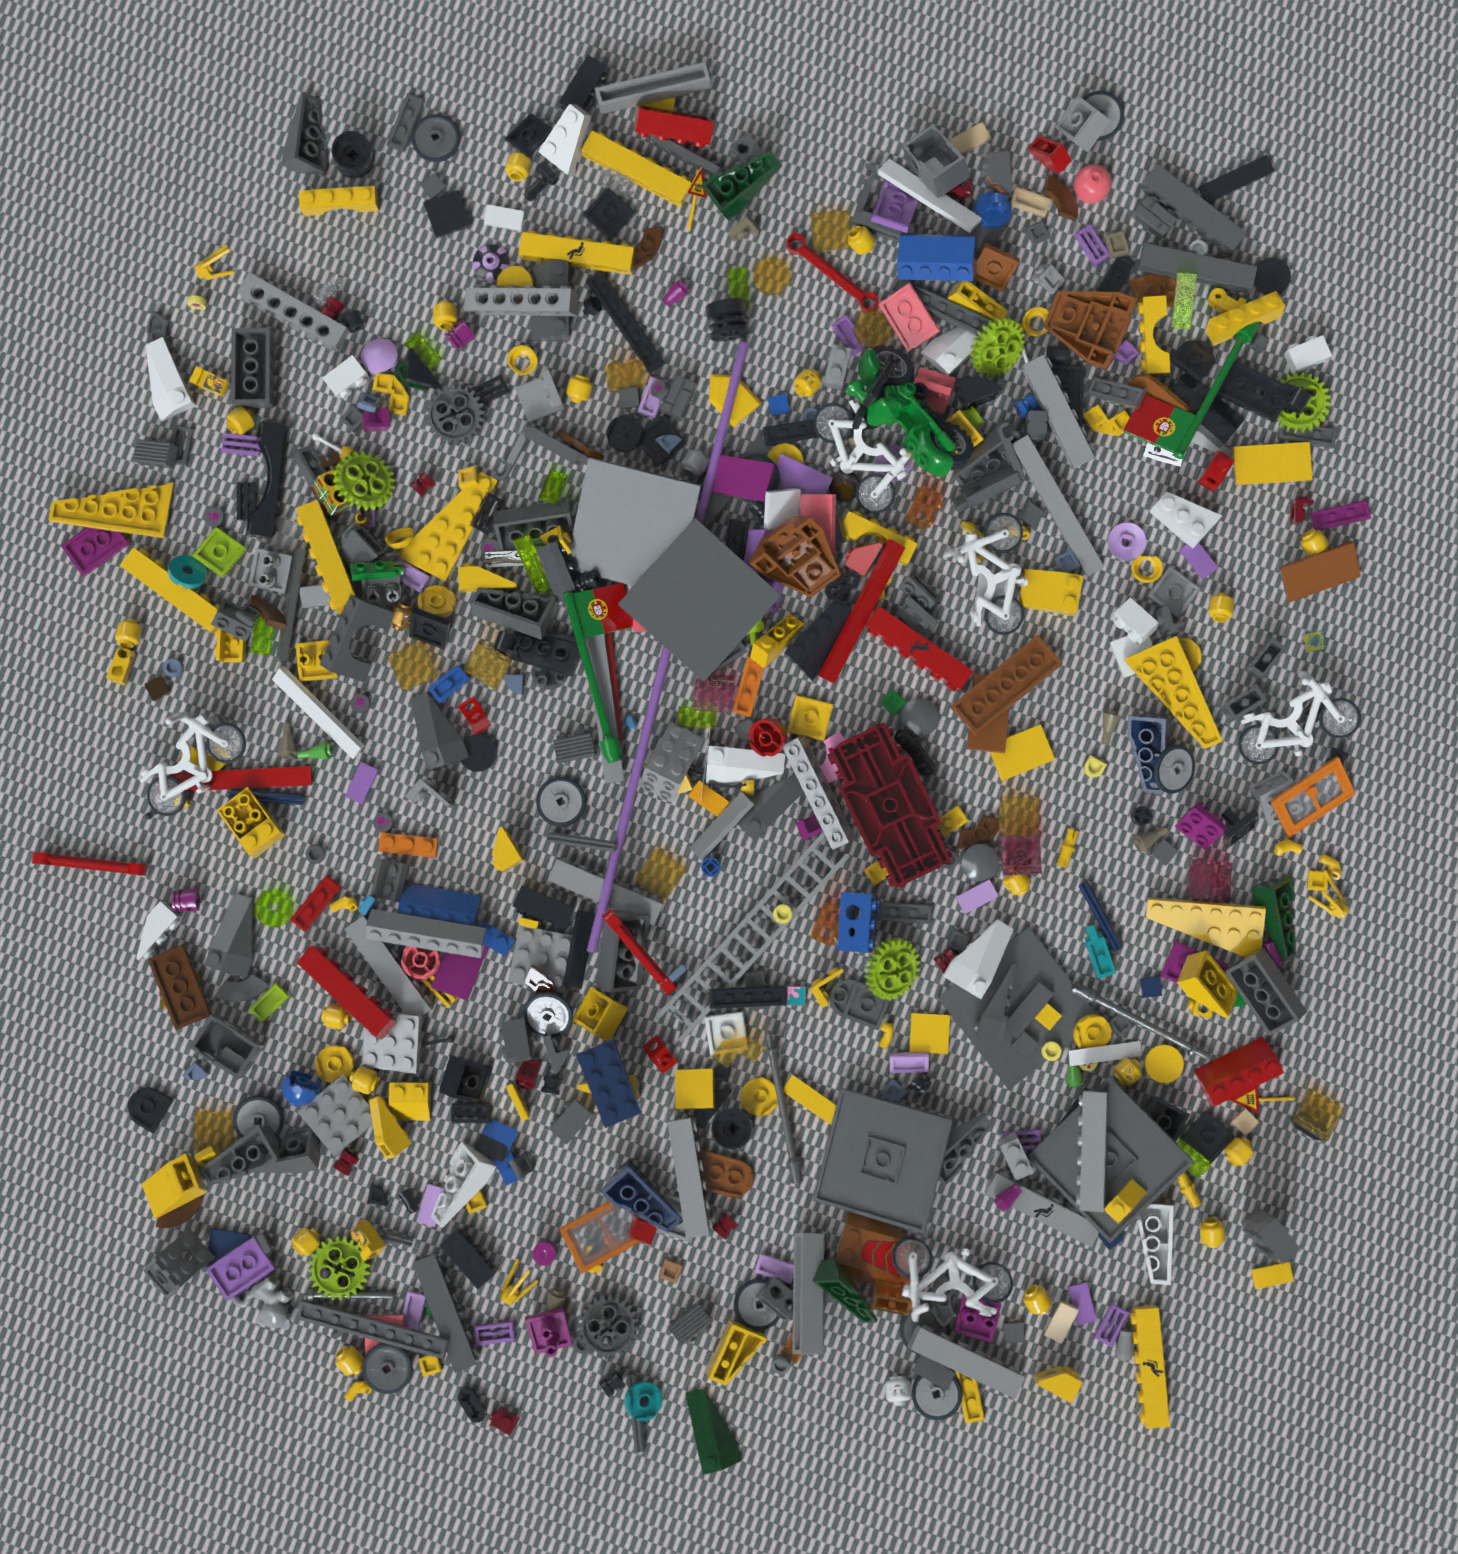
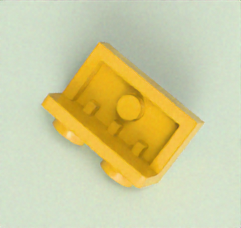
M216 628L217 645L214 649L216 660L227 663H245L246 641Z

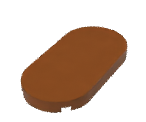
M1136 375L1127 384L1144 389L1146 391L1145 395L1192 414L1191 409L1185 402L1151 375Z
M701 1148L700 1152H697L698 1160L702 1159L703 1171L700 1174L701 1179H705L706 1191L737 1198L746 1194L751 1189L754 1175L752 1168L746 1161Z

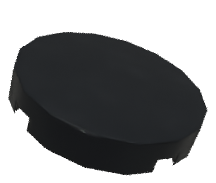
M1270 257L1257 264L1254 286L1262 294L1267 295L1275 291L1281 294L1288 287L1291 281V271L1284 261Z
M623 414L610 422L607 427L606 436L612 448L618 452L627 453L639 447L643 440L644 429L637 418L632 415Z
M473 734L464 739L470 757L460 761L461 764L473 772H483L489 769L497 757V749L492 740L482 734Z

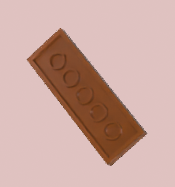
M1037 635L953 703L950 708L972 734L976 736L1057 670L1063 663L1040 636Z

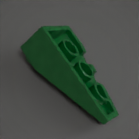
M772 151L754 157L749 162L740 166L738 164L732 166V169L725 172L720 171L701 185L728 221L743 210L782 167V164Z
M1291 876L1264 881L1252 888V898L1254 899L1255 906L1266 907L1264 925L1283 962H1287L1296 955L1295 931L1292 929L1295 912H1292L1291 901H1295V893Z
M835 1259L821 1261L812 1281L863 1323H877L876 1315L847 1270L841 1266V1263Z
M703 1388L686 1392V1400L703 1475L722 1471L741 1462L737 1441L720 1416L706 1390Z

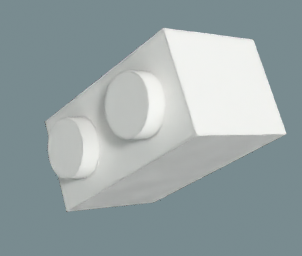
M1314 335L1307 338L1305 343L1299 345V342L1288 346L1284 356L1292 374L1323 363L1332 357L1323 335L1320 337Z
M352 355L322 378L340 400L341 398H347L354 388L363 386L369 376Z
M1131 597L1114 612L1113 620L1115 625L1120 629L1123 628L1128 633L1129 638L1134 642L1137 641L1140 645L1157 630L1158 622Z

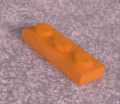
M747 657L732 713L751 717L764 668L750 657Z
M381 832L378 851L436 858L439 839Z

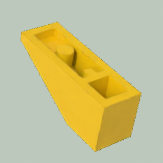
M959 281L954 284L946 298L992 321L996 317L998 319L1006 317L1008 310L969 281Z
M472 563L463 564V567H458L459 590L461 593L476 592L478 588L500 591L518 590L516 583L483 568L474 566Z

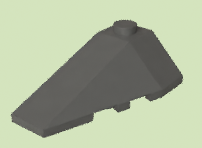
M304 91L301 92L284 145L281 165L296 173L324 175L326 173L328 156L323 146L325 137L321 133L320 127L322 117L319 100Z
M796 774L748 797L754 805L739 820L737 825L753 841L804 793Z
M984 1114L951 1130L939 1181L944 1186L961 1171L962 1167L960 1165L965 1158L969 1159L973 1154L971 1150L975 1144L981 1143L993 1126Z
M309 1126L290 1131L291 1134L284 1138L277 1137L279 1141V1159L266 1169L255 1173H304L318 1170L321 1153L317 1135Z

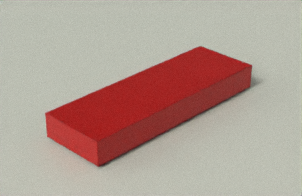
M326 875L290 921L306 932L342 887Z

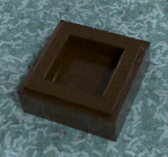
M161 675L144 684L152 701H156L171 693Z

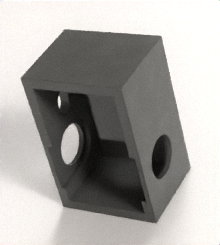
M933 124L902 145L907 165L938 198L969 178L965 157Z
M217 1013L211 1014L189 1048L233 1077L240 1079L246 1076L265 1044Z

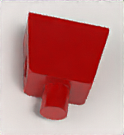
M1219 450L1216 451L1197 483L1214 492L1223 482L1235 460Z

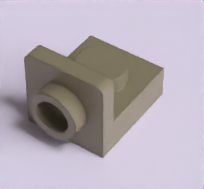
M745 217L729 230V237L733 242L737 239L741 240L748 234L747 231L749 230L756 238L759 235V227L754 220L750 221Z
M1117 230L1106 233L1102 242L1106 244L1110 259L1130 253L1124 231L1117 232Z

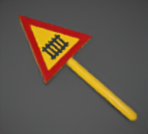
M700 167L686 193L694 195L687 227L688 232L691 231L697 196L707 198L706 192L701 186L704 183L702 167Z
M1257 1086L1229 1101L1260 1114L1259 1101H1292L1296 1098H1258Z

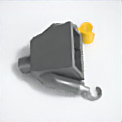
M357 513L355 516L356 521L351 522L342 532L339 554L344 558L343 563L347 572H350V564L392 561V557L398 558L402 554L401 549H398L399 555H394L392 552L388 554L362 526L368 523L367 517L363 521H359V518L363 515L362 513Z

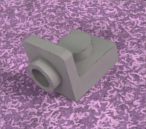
M1051 264L1039 265L1031 277L1033 281H1038L1049 294H1054L1065 281Z

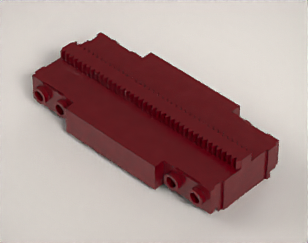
M883 722L875 724L872 728L839 743L837 747L829 748L830 753L827 754L831 765L835 764L838 769L835 773L839 782L844 781L845 783L839 786L838 789L871 857L879 854L878 863L881 869L886 868L888 875L885 877L890 887L894 885L896 889L898 887L902 888L907 883L942 867L941 865L945 863H951L950 858L953 855L950 848H945L942 842L945 838L941 830H936L935 828L942 824L909 754L900 756L902 749L898 742L894 743L891 737L894 733L890 725L886 726Z

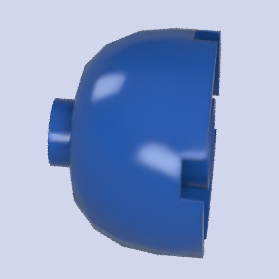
M292 1070L291 1073L286 1072L281 1090L290 1105L296 1107L299 1105L304 1106L311 1103L320 1093L321 1083L318 1080L316 1083L310 1080L312 1076L307 1073Z

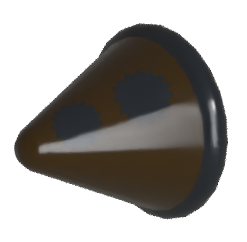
M842 470L834 473L829 486L830 493L836 495V500L841 502L853 500L856 497V488L860 482L858 477L853 472L847 474Z

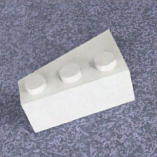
M569 104L538 152L567 175H575L576 164L581 154L580 150L586 137L591 116L578 105Z
M1166 492L1150 510L1153 516L1192 548L1201 541L1222 517L1218 513L1169 492Z

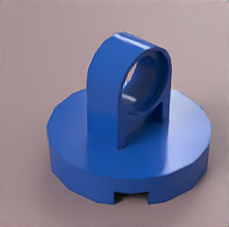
M986 192L976 201L974 213L982 218L981 221L984 227L999 229L1011 218L1012 209L1005 194Z

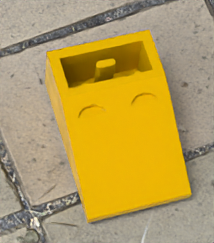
M248 787L217 809V812L245 851L253 858H257L286 836L276 820Z
M188 1154L168 1162L142 1183L155 1219L207 1193L195 1158Z

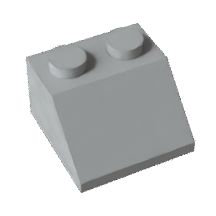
M1077 96L1055 128L1082 149L1089 152L1111 120Z

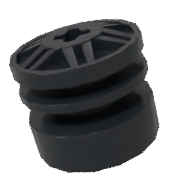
M357 131L342 132L332 143V156L336 168L342 175L351 179H359L370 173L374 164V156L370 142L363 134ZM352 155H356L354 161L351 160Z
M727 298L714 301L705 306L707 321L714 322L709 325L712 341H733L749 334V327L746 326L748 321L746 318H741L746 314L743 299Z
M735 1107L725 1109L718 1113L712 1122V1137L722 1148L729 1150L739 1149L747 1144L753 1136V1120L743 1109ZM732 1123H735V1126L739 1128L735 1131V1134L728 1128Z

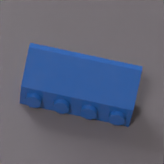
M900 234L897 257L898 279L973 281L977 273L976 236Z
M405 883L397 913L476 926L481 896Z

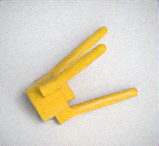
M227 244L194 265V269L200 279L206 278L208 281L235 273L232 270L211 274L214 271L211 264L231 251L230 248L226 249L228 247Z
M1324 870V874L1338 898L1333 900L1329 894L1322 890L1321 893L1330 902L1329 907L1312 896H1309L1308 899L1326 910L1331 916L1335 915L1340 919L1349 912L1350 908L1346 905L1347 901L1340 893L1328 871Z
M516 1259L505 1284L501 1288L503 1292L499 1295L500 1299L510 1306L514 1302H518L523 1295L539 1282L535 1280L522 1292L518 1290L519 1286L531 1272L528 1269L515 1286H509L520 1261L519 1259Z

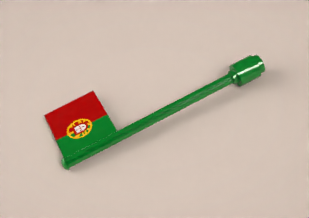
M1259 322L1249 324L1235 334L1237 340L1196 415L1145 395L1139 409H1134L1123 429V433L1169 451L1177 459H1184L1185 452L1243 344L1252 341L1259 328Z
M623 583L578 593L566 591L562 596L566 602L603 733V741H600L602 753L608 764L622 760L621 755H623L619 738L614 737L611 733L585 638L633 628V618L618 605L626 596Z

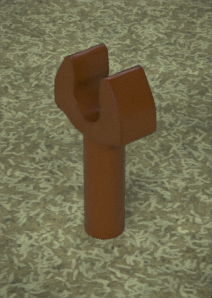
M331 450L330 456L333 461L328 462L325 456L322 455L320 463L322 468L336 470L335 467L340 457Z

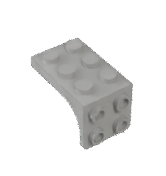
M670 722L645 767L639 784L640 787L646 792H652L660 796L665 801L673 802L705 738Z

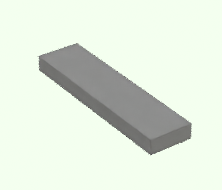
M741 792L691 845L690 849L700 860H703L754 805L752 801Z

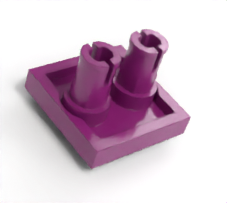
M1198 802L1174 827L1206 850L1226 831L1228 826L1223 823L1222 817L1217 819L1219 814L1212 815L1207 811V805L1202 807L1204 803Z
M963 1293L953 1331L992 1342L1002 1304L988 1303L979 1299L978 1301L981 1304L997 1309L995 1315L991 1314V1317H986L979 1314L980 1310L966 1305L967 1299Z
M564 1308L525 1316L534 1354L546 1352L548 1357H553L557 1354V1349L573 1345Z

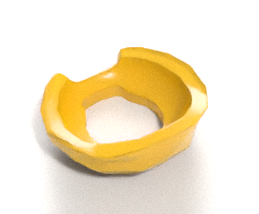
M1035 307L1027 311L1022 322L1024 331L1034 337L1047 333V329L1039 333L1030 327V320L1034 317H1040L1045 323L1049 311L1043 307Z
M519 345L509 351L507 364L514 372L519 375H527L536 369L538 358L530 347ZM521 355H526L530 359V365L520 371L515 367L516 359Z
M405 527L388 533L385 536L387 545L392 549H401L408 546L413 539V529Z
M1140 555L1133 561L1131 570L1137 580L1142 583H1150L1160 578L1163 565L1157 556ZM1143 560L1150 561L1153 566V573L1150 576H1142L1139 572V566Z

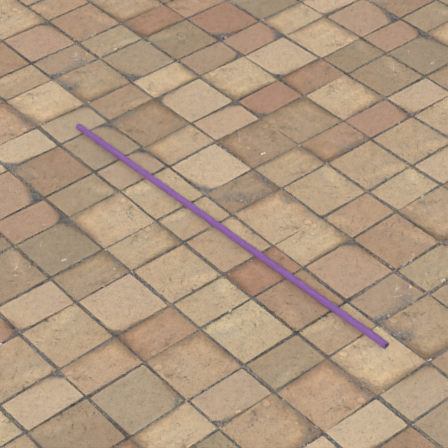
M739 342L695 517L702 525L704 524L716 470L749 345L745 342ZM665 646L662 648L614 842L618 844L617 851L611 852L587 947V951L593 953L597 951L604 923L601 915L607 911L671 652Z

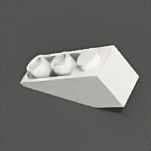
M160 901L147 915L136 959L147 960L154 953L153 949L157 944L161 945L167 938L166 934L170 930L173 931L180 924L179 919L182 916L175 913L173 908L166 902Z

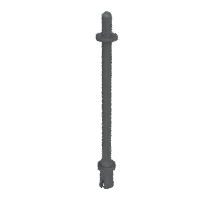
M1077 981L1073 984L1072 987L1074 988H1071L1070 992L1084 998L1085 1002H1096L1188 1050L1187 1056L1189 1057L1194 1053L1206 1060L1210 1059L1211 1055L1209 1052L1197 1047L1198 1041L1194 1040L1192 1043H1189L1097 995L1094 988L1089 989Z
M767 1030L764 1033L767 1049L763 1050V1053L769 1055L789 1156L786 1166L789 1167L791 1183L796 1184L804 1181L800 1168L802 1163L801 1159L796 1157L776 1052L780 1050V1047L774 1046L772 1032Z

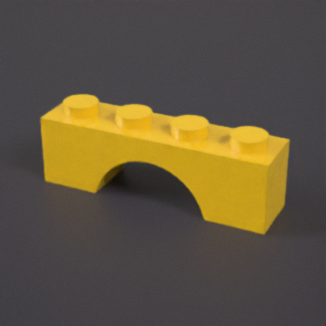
M375 186L299 191V205L304 216L323 215L325 212L334 209H351L358 212L379 211L378 192Z
M1277 291L1210 318L1205 332L1215 346L1231 339L1239 330L1249 324L1263 322L1265 325L1281 318L1285 304Z
M1166 295L1143 297L1137 303V312L1141 314L1138 331L1142 333L1139 349L1140 352H1143L1140 368L1141 371H1144V375H1167L1170 373L1169 353L1161 350L1153 338L1155 324L1159 319L1167 315Z
M848 511L843 522V528L848 540L856 543L862 537L877 536L886 539L885 543L887 544L888 540L891 539L905 547L898 563L907 567L918 544L914 538L908 535L903 537L897 534L898 531L891 527L886 529L880 526L881 523L874 519H870V521L864 519L863 515L857 511Z

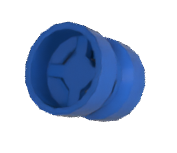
M1032 393L1026 394L1024 399L1013 403L1015 410L1022 419L1026 417L1030 410L1037 411L1040 409Z
M706 858L702 862L701 870L704 875L714 877L720 872V863L715 858Z

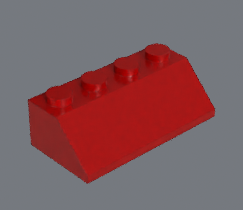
M636 104L634 131L638 132V136L649 137L650 134L656 135V139L668 141V138H673L676 143L686 144L689 141L694 142V146L705 147V144L710 145L714 121L710 117Z
M1263 1037L1193 1070L1209 1104L1214 1107L1284 1074L1275 1053Z

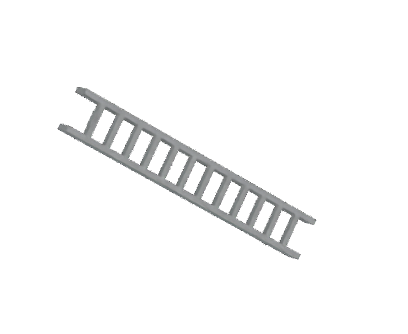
M824 832L819 835L654 1017L658 1021L670 1009L681 1023H686L689 1027L678 1038L680 1042L689 1035L711 1010L709 1005L704 1008L686 991L694 980L708 992L709 989H712L699 977L703 970L709 966L728 983L724 988H731L850 857L846 853L834 865L815 848L825 837ZM811 852H814L831 868V871L823 879L802 862ZM798 866L803 868L819 883L810 894L790 877ZM785 880L806 897L797 908L777 891ZM772 894L785 905H788L793 911L789 922L784 924L778 923L774 919L773 913L763 905ZM760 908L780 926L771 937L751 920ZM746 923L751 925L767 940L758 951L738 934ZM733 937L754 954L745 965L725 948ZM721 951L741 969L732 980L712 963L713 959ZM682 994L702 1012L693 1023L673 1006L674 1002Z

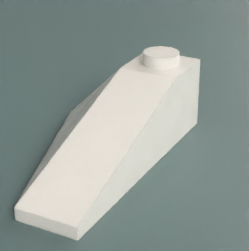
M709 746L706 785L708 786L709 782L735 785L745 780H756L784 773L785 754L778 753L772 757L760 756L754 750Z

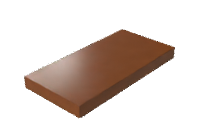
M1352 541L1279 566L1286 599L1289 603L1361 577L1355 546Z
M974 674L972 688L988 675ZM1009 709L976 736L968 729L966 749L1005 754Z

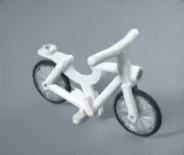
M851 400L849 403L856 413L860 407V402ZM827 403L816 412L813 425L820 439L827 443H836L840 457L829 460L831 465L834 467L840 464L841 470L847 474L852 473L854 470L888 472L885 476L876 473L869 474L861 479L856 488V499L863 510L872 514H880L887 511L893 505L896 497L892 480L894 477L900 480L908 475L904 464L912 454L908 449L901 448L900 455L902 456L898 460L882 442L877 443V448L867 446L862 439V431L868 425L863 417L859 429H854V441L857 446L849 456L844 440L848 438L853 429L852 424L854 420L851 412L842 404ZM863 453L872 456L883 454L891 464L856 462Z
M998 513L986 522L983 537L977 538L975 533L965 534L966 543L960 547L948 549L945 552V556H954L959 563H963L965 561L963 553L967 552L972 575L978 576L981 573L987 579V590L983 595L975 597V611L971 612L972 623L975 622L977 627L981 626V610L985 607L984 617L987 627L998 635H1009L1019 629L1024 619L1023 607L1013 597L1015 583L1027 586L1028 580L1026 577L1019 576L1021 568L1018 564H1009L982 547L987 545L994 552L1008 553L1017 548L1021 543L1023 527L1018 518L1010 513ZM975 551L1004 570L993 575L989 569L977 563ZM1006 580L1004 594L990 601L995 592L996 584Z
M1300 671L1298 677L1302 678V684L1309 685L1311 689L1290 700L1289 705L1294 707L1292 714L1285 719L1273 718L1269 711L1255 715V712L1244 714V719H1241L1242 724L1254 720H1261L1262 722L1261 724L1252 725L1242 732L1238 741L1239 751L1245 760L1253 764L1270 762L1277 755L1280 746L1294 745L1295 749L1293 751L1295 756H1300L1303 752L1298 745L1309 747L1313 743L1311 732L1321 701L1324 706L1319 714L1320 726L1326 734L1334 738H1346L1357 731L1361 723L1360 710L1349 699L1335 698L1330 700L1328 694L1332 693L1329 682L1319 684L1309 672ZM1314 697L1303 730L1296 720L1300 717L1302 703ZM1269 725L1288 727L1295 736L1279 738Z
M180 712L165 719L167 725L181 720L188 724L189 728L176 743V748L182 749L183 752L182 759L178 764L169 766L166 762H161L153 769L149 767L141 773L143 777L140 780L141 783H145L154 774H159V777L151 782L147 790V801L151 809L159 815L172 816L180 812L184 807L187 798L185 790L194 785L199 788L196 790L198 794L211 788L210 785H204L203 783L209 782L213 777V773L207 765L204 736L207 737L208 752L215 760L222 763L236 762L243 756L246 750V738L238 726L231 723H220L211 729L206 726L210 721L203 713L196 719L192 718L191 713ZM194 733L196 735L200 767L190 762L191 746L188 741ZM186 770L195 776L181 783L178 779L169 776V774Z
M910 1237L900 1240L892 1251L894 1268L899 1274L909 1278L910 1285H904L902 1296L909 1297L912 1300L913 1311L911 1316L913 1322H918L920 1319L919 1315L929 1310L928 1304L920 1305L921 1299L944 1302L946 1301L944 1293L951 1289H958L965 1294L967 1299L965 1303L968 1307L980 1310L979 1314L991 1317V1314H996L997 1309L985 1306L978 1300L982 1299L993 1304L1006 1300L1013 1290L1011 1273L1006 1267L996 1262H987L976 1268L965 1262L966 1258L970 1255V1250L962 1249L959 1256L954 1252L947 1253L944 1257V1262L919 1282V1278L924 1276L932 1265L933 1258L928 1245L918 1238ZM948 1269L950 1281L943 1283L935 1293L922 1291ZM958 1269L973 1277L974 1291L965 1283L960 1282Z

